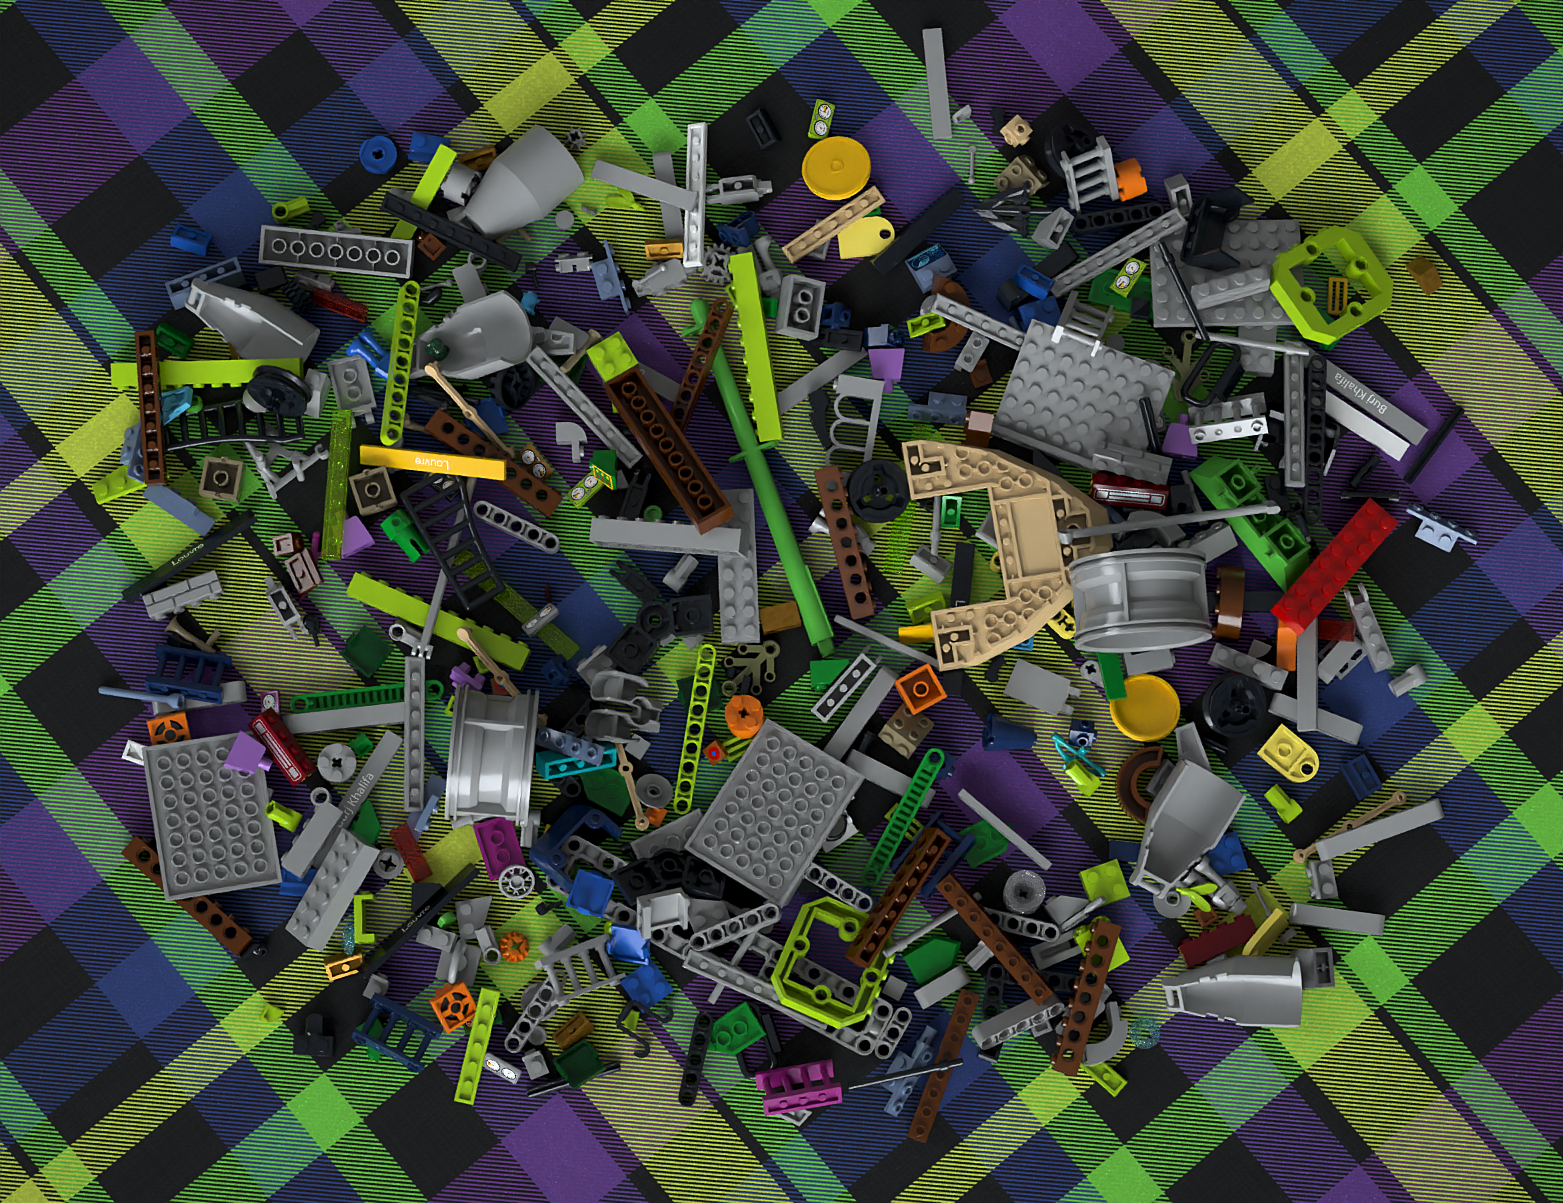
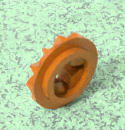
M513 931L501 938L499 948L506 960L520 962L529 954L530 946L528 945V938H525L522 933ZM513 943H520L519 947L517 948L518 951L516 949H512L511 951L509 950L513 946Z

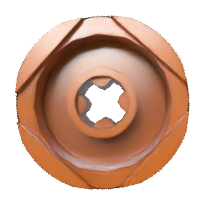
M1135 158L1114 164L1121 202L1147 192L1145 178L1142 177L1140 173L1142 171Z
M733 696L725 708L727 726L732 734L738 738H752L758 733L765 722L762 705L753 696Z

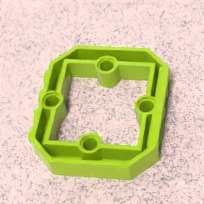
M1336 225L1330 228H1322L1315 237L1313 234L1303 240L1304 243H1296L1290 248L1289 252L1284 250L1276 256L1277 260L1272 264L1269 289L1302 336L1326 345H1330L1391 306L1394 283L1360 233ZM1336 246L1348 263L1345 267L1346 275L1352 280L1359 279L1373 299L1363 305L1358 302H1351L1340 313V318L1328 325L1313 305L1316 299L1314 291L1309 287H1301L1290 271L1302 264H1311L1321 253Z
M828 896L802 905L770 978L780 1003L837 1029L864 1020L867 1014L871 1015L875 1006L872 1003L873 998H878L882 989L879 984L881 980L885 981L889 972L886 967L888 963H893L896 953L885 957L883 954V950L894 944L891 934L869 969L866 968L860 977V990L853 1006L850 1007L832 999L831 991L825 985H817L811 990L789 980L788 977L795 960L804 958L810 948V942L806 935L814 918L838 928L839 937L846 942H850L855 939L868 919L869 914ZM845 927H851L854 932L846 931ZM794 945H801L803 950H797ZM866 976H872L875 982L868 981ZM816 994L823 995L825 999H817Z

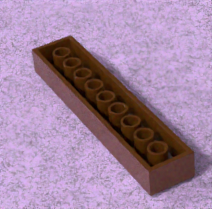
M635 365L605 382L603 385L608 398L699 534L703 535L734 517L731 504L638 367Z

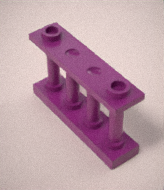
M832 1059L756 1072L757 1091L765 1089L766 1093L765 1096H762L765 1116L842 1103L840 1082L832 1083L830 1077H834ZM823 1080L824 1085L812 1086L811 1081ZM803 1083L805 1088L793 1090L792 1084ZM784 1086L786 1092L774 1094L772 1088Z

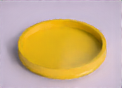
M842 136L829 137L816 143L807 152L802 163V176L808 188L817 196L828 200H841L855 195L866 185L871 172V160L867 150L859 142Z
M1138 674L1126 678L1124 685L1127 698L1110 701L1111 717L1117 728L1126 736L1142 742L1157 741L1168 736L1175 729L1180 717V702L1175 690L1165 680L1150 674Z

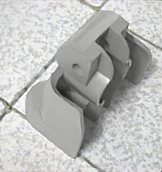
M619 671L598 672L591 683L590 693L592 699L605 703L613 702L633 708L632 716L608 709L593 710L588 714L585 721V735L599 741L638 743L640 738H631L630 729L659 733V716L664 702L651 700L643 696L635 697L638 688L648 687L649 685L642 677Z

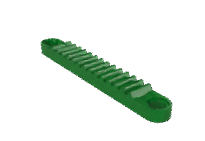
M425 681V701L438 700L443 696L445 689L440 681ZM404 683L296 695L290 701V707L294 713L302 714L404 702ZM432 685L440 687V692L437 695L430 694L429 688ZM304 700L306 703L305 708L297 710L295 708L296 701Z
M933 747L925 754L862 872L861 877L865 885L875 886L880 882L945 760V754L940 748ZM932 752L940 754L941 759L939 762L934 763L930 760ZM869 871H874L877 875V879L873 882L868 881L866 878V873Z

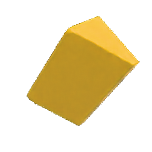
M932 624L899 627V642L902 644L934 641Z

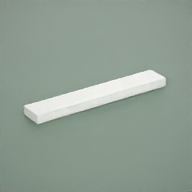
M1313 382V386L1320 387L1319 385ZM1326 390V415L1399 461L1409 447V443ZM1318 398L1311 399L1314 406L1321 404Z

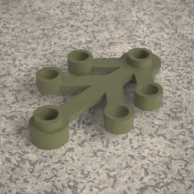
M1185 330L1181 335V342L1184 344L1182 364L1174 355L1172 347H1165L1162 352L1163 357L1168 359L1181 375L1180 382L1174 377L1171 383L1174 388L1173 396L1179 402H1185L1179 390H1181L1186 379L1199 361L1197 359L1190 365L1192 345L1197 339L1193 330ZM1191 334L1193 338L1188 340L1186 335ZM1170 350L1172 354L1167 356L1165 351ZM1212 355L1210 356L1206 364H1208L1211 361ZM1169 365L1162 366L1164 368L1172 370V368ZM1201 370L1188 391L1190 396H1192V390L1202 382L1208 381L1210 373L1207 370ZM1205 373L1207 378L1202 379L1200 374Z
M767 640L762 645H747L746 643L738 645L737 652L740 655H746L748 652L760 653L755 659L733 658L732 656H727L724 659L723 664L726 668L747 666L732 681L728 680L723 683L721 690L725 696H733L737 691V686L743 681L744 675L749 676L751 673L752 686L750 693L753 696L760 695L762 692V687L760 686V664L764 660H766L767 666L764 680L768 683H772L775 680L774 658L779 655L780 646L774 640ZM745 646L747 651L741 652L740 647ZM767 647H772L774 652L768 653ZM731 659L733 664L727 665L726 660ZM768 673L773 675L772 680L766 678ZM731 686L732 692H726L725 687ZM753 687H758L760 691L758 693H754L752 690Z

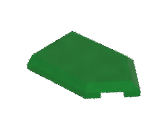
M611 767L580 773L587 799L622 817L631 801L624 776Z
M985 819L958 832L962 836H967L970 833L977 840L976 844L965 856L971 869L1001 855L1007 850L1009 840ZM1004 823L1013 830L1014 825Z
M933 935L901 954L920 988L955 968L961 942Z
M747 1001L713 1022L708 1050L736 1055L767 1035Z

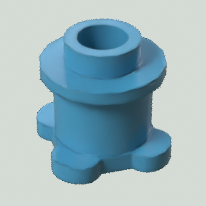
M531 291L523 292L520 304L525 312L534 315V308L540 302L537 298L538 295Z

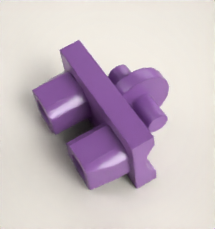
M465 662L458 667L454 666L451 670L450 678L454 680L452 683L454 687L457 686V683H461L463 689H465L466 684H469V689L482 690L486 678L479 673L474 678H471L468 675L471 667Z

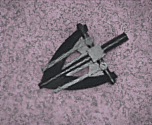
M1023 183L1021 187L1001 191L989 198H982V203L977 207H973V212H977L982 217L981 221H988L994 226L1011 233L1020 234L1023 239H1026L1027 235L1030 236V231L1027 229V225L1030 224L1028 217L1031 215H1050L1053 213V208L1031 207V204H1028V201H1030L1028 192H1030L1031 186ZM1004 201H1013L1015 205L1000 204ZM1000 215L1015 216V217H1014L1013 220H1010V219H1004V218L1001 217Z
M418 382L417 385H408L409 396L437 406L440 410L457 405L440 384ZM466 384L461 386L451 385L469 405H480V399L463 395V391L467 392L469 390Z

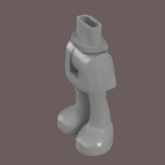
M767 235L754 242V246L765 265L766 272L762 270L752 243L746 248L739 247L737 252L738 254L747 252L755 254L761 292L766 298H778L779 302L783 275L781 269H776L768 250L771 239Z
M822 508L819 515L825 518L824 510ZM817 516L809 531L812 533L822 531L830 535L827 522ZM839 518L836 521V525L844 528L846 520ZM854 522L853 524H856L858 535H855L856 542H860L863 554L869 556L876 543L870 540L871 537L868 536V533L859 523ZM845 536L841 539L843 547H848L851 544L850 537Z
M1203 855L1198 863L1195 862L1194 868L1191 867L1183 876L1181 883L1187 886L1192 883L1195 885L1208 883L1198 872L1203 873L1218 886L1214 892L1207 894L1211 898L1210 902L1226 911L1227 909L1229 912L1233 911L1237 916L1240 915L1248 904L1242 900L1243 896H1241L1235 884L1230 879L1225 881L1209 865V858Z

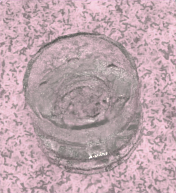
M1030 870L1015 872L1008 878L1003 890L1005 907L1013 914L1021 916L1033 914L1039 909L1045 897L1046 887L1043 879L1037 873ZM1021 892L1027 893L1026 899L1024 897H1019Z

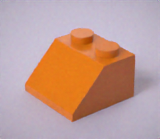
M929 663L894 682L902 700L913 715L947 697Z

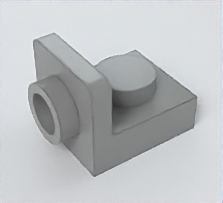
M379 972L376 975L372 974L363 996L371 999L375 992L385 996L391 982L387 981L388 976Z
M532 1049L524 1053L525 1057H522V1060L531 1080L550 1073L540 1050L536 1052V1049Z

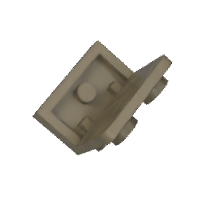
M1026 155L1018 156L993 181L1000 192L1021 187L1023 183H1027L1028 186H1031L1028 197H1031L1038 189L1046 187L1050 182L1047 180V175L1034 165V160Z
M903 703L885 724L878 737L909 759L934 727V723L920 712L913 715L906 704Z

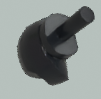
M312 614L305 615L303 624L308 629L309 635L313 636L315 646L319 647L320 643L317 636L320 634L319 619Z

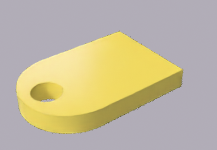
M878 216L859 219L837 234L840 259L878 255L894 240L895 232L893 226L888 220ZM887 230L890 232V237L883 239L880 237V232Z
M1283 724L1277 728L1257 753L1284 777L1295 783H1303L1310 780L1319 768V759L1316 752ZM1304 764L1311 766V774L1306 775L1302 772L1301 768Z
M1278 908L1274 910L1247 942L1242 955L1262 956L1289 925L1282 911Z

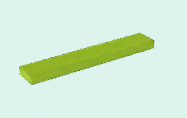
M442 143L440 144L409 202L428 210L458 152ZM400 219L391 238L412 239L418 227Z
M481 987L454 1101L470 1105L474 1103L501 990Z

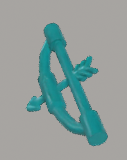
M1054 732L1051 735L1056 750L1062 756V759L1067 762L1063 764V770L1070 761L1079 757L1093 768V770L1086 768L1088 772L1099 774L1101 777L1106 775L1107 771L1098 764H1094L1084 756L1089 751V749H1084V745L1077 751L1064 741V738L1058 733ZM1062 744L1064 747H1066L1068 750L1074 753L1075 756L1072 757L1068 753H1065L1060 747V745Z

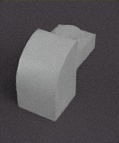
M556 422L557 445L572 444L573 463H581V457H584V446H580V444H588L584 430L572 422Z

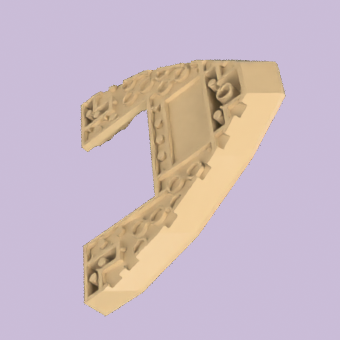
M916 440L902 443L901 448L911 500L987 488L1006 595L1005 600L930 611L939 672L977 666L1031 638L1073 599V585L1069 576V564L1083 557L1110 552L1113 548L1111 533L1074 538L1070 544L1061 543L1058 537L1059 530L1109 525L1106 508L1057 475L996 449L937 440Z

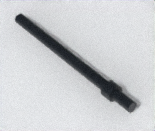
M1160 242L1158 247L1163 255L1162 260L1172 274L1204 343L1208 342L1210 337L1174 263L1176 260L1173 254L1169 252L1165 242Z
M963 1058L949 1061L947 1059L940 1060L939 1063L848 1082L849 1090L936 1071L945 1072L949 1071L950 1068L964 1066Z

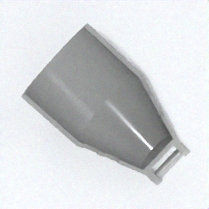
M535 124L492 161L465 209L452 222L469 229L463 222L467 219L482 236L490 240L510 233L514 229L522 228L526 224L543 219L584 183L583 173L561 142L548 130Z
M194 278L191 283L192 289L185 301V307L195 313L212 330L216 329L223 336L222 340L225 343L229 342L236 348L235 353L244 360L303 358L304 365L319 338L320 330L271 297L216 282L208 284L200 278ZM198 293L201 294L200 301L197 300Z
M505 290L459 306L456 309L457 312L452 316L447 315L443 318L444 322L440 325L432 326L418 338L414 339L409 379L430 376L426 373L425 366L435 361L439 362L440 367L438 369L444 378L469 380L524 362L531 352L533 342L532 329L527 313L520 302Z
M1181 757L1149 808L1136 868L1130 876L1129 882L1135 886L1139 885L1154 893L1156 897L1163 899L1169 889L1188 872L1187 869L1195 862L1198 863L1209 849L1212 850L1216 847L1246 799V796L1217 775ZM1147 875L1160 882L1159 886L1157 887L1142 879L1143 876Z
M1236 955L1179 973L1178 977H1165L1161 981L1162 987L1165 989L1166 1008L1168 1011L1184 1012L1201 1017H1206V1015L1218 1017V1021H1224V1019L1236 1021V1025L1300 1028L1303 990L1301 965L1297 956ZM1173 990H1177L1178 999H1174Z

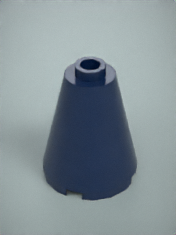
M995 713L987 715L985 722H988V725L983 727L982 747L985 748L984 751L1029 749L1036 744L1037 734L1034 733L1033 729Z

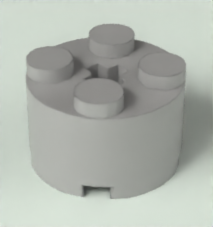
M453 163L450 167L448 178L442 182L441 190H444V197L466 207L478 187V179L482 180V174L463 164Z
M334 743L328 745L321 751L318 757L319 772L328 782H347L356 772V756L344 744ZM333 760H342V766L340 768L338 766L334 768Z

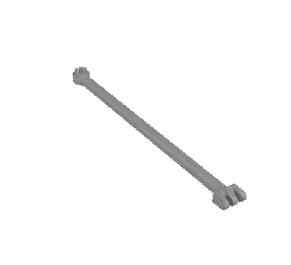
M479 448L474 449L476 455H479ZM481 449L480 455H483V454H484V450ZM467 477L466 488L469 503L477 477ZM463 508L457 512L454 525L466 519ZM462 530L450 536L446 551L458 545ZM455 555L446 560L450 569L452 567ZM442 569L420 642H414L411 655L415 656L417 649H420L419 657L423 658L424 652L428 651L426 659L429 660L434 648L429 643L448 581Z
M1274 500L1262 501L1263 504L1079 529H1062L1058 531V537L1062 544H1070L1074 538L1258 513L1275 514L1280 512V507Z

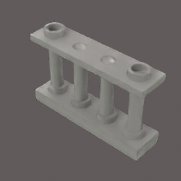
M1103 135L1096 138L1097 146L1095 149L1069 159L1065 151L1061 152L1062 160L1060 164L1065 172L1070 197L1067 201L1070 209H1074L1077 215L1081 214L1080 204L1104 194L1106 196L1109 195L1112 201L1119 199L1111 148ZM1096 156L1100 157L1097 160L1098 162L1073 171L1072 166ZM1099 169L1102 170L1100 175L1078 184L1075 183L1076 178ZM1100 182L1104 183L1101 188L1078 197V191Z
M1071 290L1051 341L1059 343L1061 337L1065 338L1067 336L1093 346L1091 356L1094 357L1097 350L1101 352L1104 340H1101L1107 323L1111 324L1115 316L1112 313L1114 306L1110 305L1108 313L1080 303V300L1076 299L1079 292ZM1076 309L1079 310V311L1085 312V313H1087V314L1093 315V316H1095V317H1098V318H1100V319H1103L1104 322H1103V321H1100V320H1098V319L1092 318V317H1090V316H1087V315H1085V314L1079 313V312L1076 311ZM1074 318L1081 322L1100 328L1101 330H1097L1092 327L1086 326L1079 322L1073 321L1072 319ZM1070 327V328H1073V329H1075V330H1078V331H1081V332H1083V333H1086V334H1088V335L1094 336V337L1097 338V340H1096V339H1093V338H1091V337H1088V336H1086V335L1080 334V333H1078V332H1075V331H1073V330H1070V329H1068V328Z
M1264 392L1229 397L1225 403L1215 399L1209 406L1204 408H1198L1188 403L1190 421L1195 423V426H1189L1192 444L1268 433L1265 415L1260 416V413L1267 411ZM1253 414V417L1241 418V416ZM1224 418H1234V420L1222 421ZM1214 420V422H1215V423L1203 424L1204 421Z
M608 933L541 958L534 963L537 970L543 968L544 971H547L558 999L550 1003L551 1006L558 1004L559 1007L569 1004V1000L608 984L610 987L621 983V979L626 976L625 972L616 976L605 949L606 940L609 941L610 939ZM594 948L595 951H598L609 979L599 982L588 956V950ZM578 955L579 958L581 957L592 984L583 989L571 963L572 957ZM561 962V964H564L575 992L568 995L564 994L554 970L555 963Z

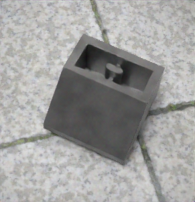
M1332 947L1290 951V956H1297L1300 961L1302 989L1335 987Z

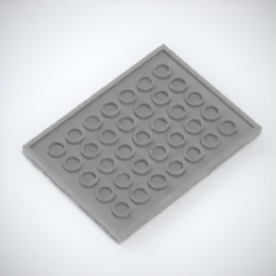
M1299 219L1237 220L1227 223L1221 249L1241 263L1240 266L1219 272L1189 266L1180 260L1187 225L1150 245L1149 259L1153 326L1196 327L1168 266H1165L1162 260L1163 255L1158 247L1160 242L1164 241L1169 252L1173 254L1176 260L1174 263L1190 295L1192 285L1216 278L1220 279V277L1251 268L1255 269L1262 265L1265 266L1270 278L1272 264L1277 260L1276 256L1284 250L1289 252L1290 248L1298 242L1301 244ZM1300 265L1290 272L1299 285L1304 287L1303 265ZM1269 288L1264 292L1197 310L1204 327L1295 325Z
M1032 318L993 423L1091 461L1093 460L1098 440L1145 452L1149 441L1139 399L1143 397L1150 398L1155 422H1157L1176 372L1105 345L1102 346L1101 352L1097 350L1093 357L1091 356L1093 346L1067 336L1065 338L1061 337L1059 343L1051 341L1056 327Z
M767 718L685 844L684 849L782 909L864 781L865 776Z
M252 731L244 732L260 743ZM239 733L141 748L165 902L282 882L273 821L264 815V808L267 803H270L264 769L257 767L254 774H249L224 767V763Z

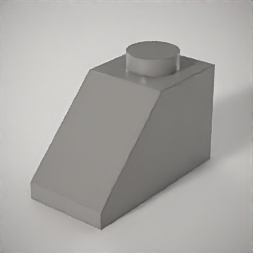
M1182 174L1164 179L1167 197L1172 209L1178 207L1185 219L1189 218L1193 202L1188 182Z
M1059 207L1039 222L1032 239L1043 248L1058 250L1074 216L1063 207Z
M1054 895L1045 901L1047 905L1044 909L1054 923L1059 926L1090 904L1087 899L1063 895L1056 897Z

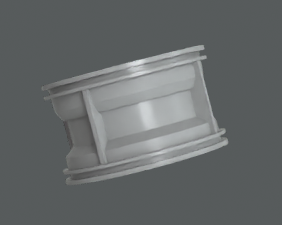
M1146 548L1101 553L1071 562L1069 564V576L1073 585L1076 633L1074 634V639L1076 640L1074 642L1075 648L1082 651L1103 653L1142 652L1184 647L1211 639L1212 631H1210L1211 623H1209L1205 569L1207 568L1205 562L1206 554L1198 550L1183 548Z
M457 683L448 758L445 820H449L450 815L454 816V821H457L458 816L485 815L504 817L506 820L516 821L515 826H519V821L524 822L523 827L528 826L540 690H536L535 695H532L531 689H528L527 694L517 693L515 697L487 695L481 691L469 689V684H466L465 689H463L462 684Z

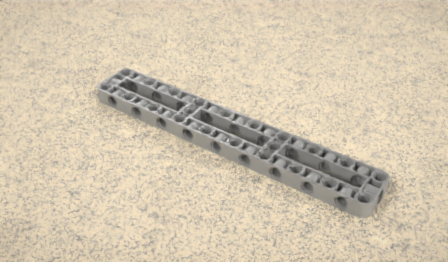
M576 835L570 836L561 848V851L566 856V863L560 870L573 882L575 879L570 875L579 860L610 876L611 872L629 864ZM572 841L580 843L578 850H570L569 845ZM605 860H613L614 866L611 869H605L603 867ZM546 876V883L552 890L567 898L569 897L570 892L567 894L560 886L551 884V878ZM609 899L603 917L617 924L637 927V912ZM621 912L629 913L628 921L622 922L619 920ZM739 923L732 925L731 930L733 933H737L740 930ZM675 925L656 929L664 932V937L661 940H655L653 933L656 930H651V943L685 961L687 952L691 949L690 940L674 933L672 930ZM720 930L715 932L716 934L722 936V932ZM757 932L747 950L766 960L758 976L746 972L739 966L736 969L772 984L771 979L766 977L765 970L768 968L775 969L778 961L774 958V954L776 951H783L784 946ZM740 938L731 941L739 946L742 943ZM709 951L701 953L726 965L730 963L728 960L718 957ZM805 957L799 960L796 959L790 972L815 987L817 985L827 986L832 996L853 1006L860 990L859 986ZM811 969L819 971L820 976L817 979L813 980L809 977L808 973ZM846 987L852 988L854 991L853 997L846 998L843 995V990ZM874 997L872 1003L875 1006L861 1032L846 1026L840 1029L836 1028L834 1032L829 1033L818 1026L772 1007L862 1056L872 1053L893 1013L890 1003L879 997ZM886 1006L888 1008V1015L880 1016L877 1012L878 1008ZM866 1040L870 1043L868 1051H862L859 1048L861 1041Z

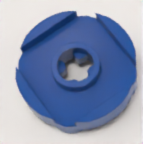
M374 136V138L367 139L363 142L359 151L362 165L367 171L374 174L388 173L397 162V149L393 142L384 136ZM382 151L383 157L376 159L373 154Z

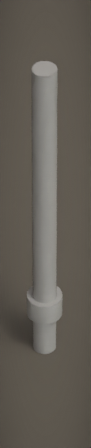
M1196 330L1195 338L1201 339L1198 330ZM1207 332L1212 341L1281 351L1287 355L1300 354L1309 356L1310 348L1298 347L1291 343L1285 345Z
M942 495L934 496L932 532H930L932 556H938L939 541H941L940 516Z
M979 892L973 894L977 900L982 899ZM952 907L906 937H900L894 941L893 945L883 950V954L885 957H888L898 950L902 951L907 948L909 943L958 914V912Z
M755 916V918H754V919H755V922H754L753 925L757 924V922H758V917H757V916ZM758 930L746 935L729 966L737 967ZM717 983L707 1001L715 1004L725 985Z

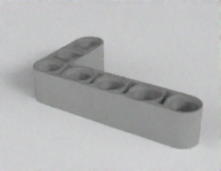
M812 861L784 904L786 906L790 903L804 878L864 913L872 912L876 906V901L872 896ZM815 869H819L821 873L818 879H814L812 876ZM831 879L837 881V886L834 889L829 887ZM849 888L853 890V897L851 899L845 897V892ZM865 898L870 901V906L867 909H863L861 906Z

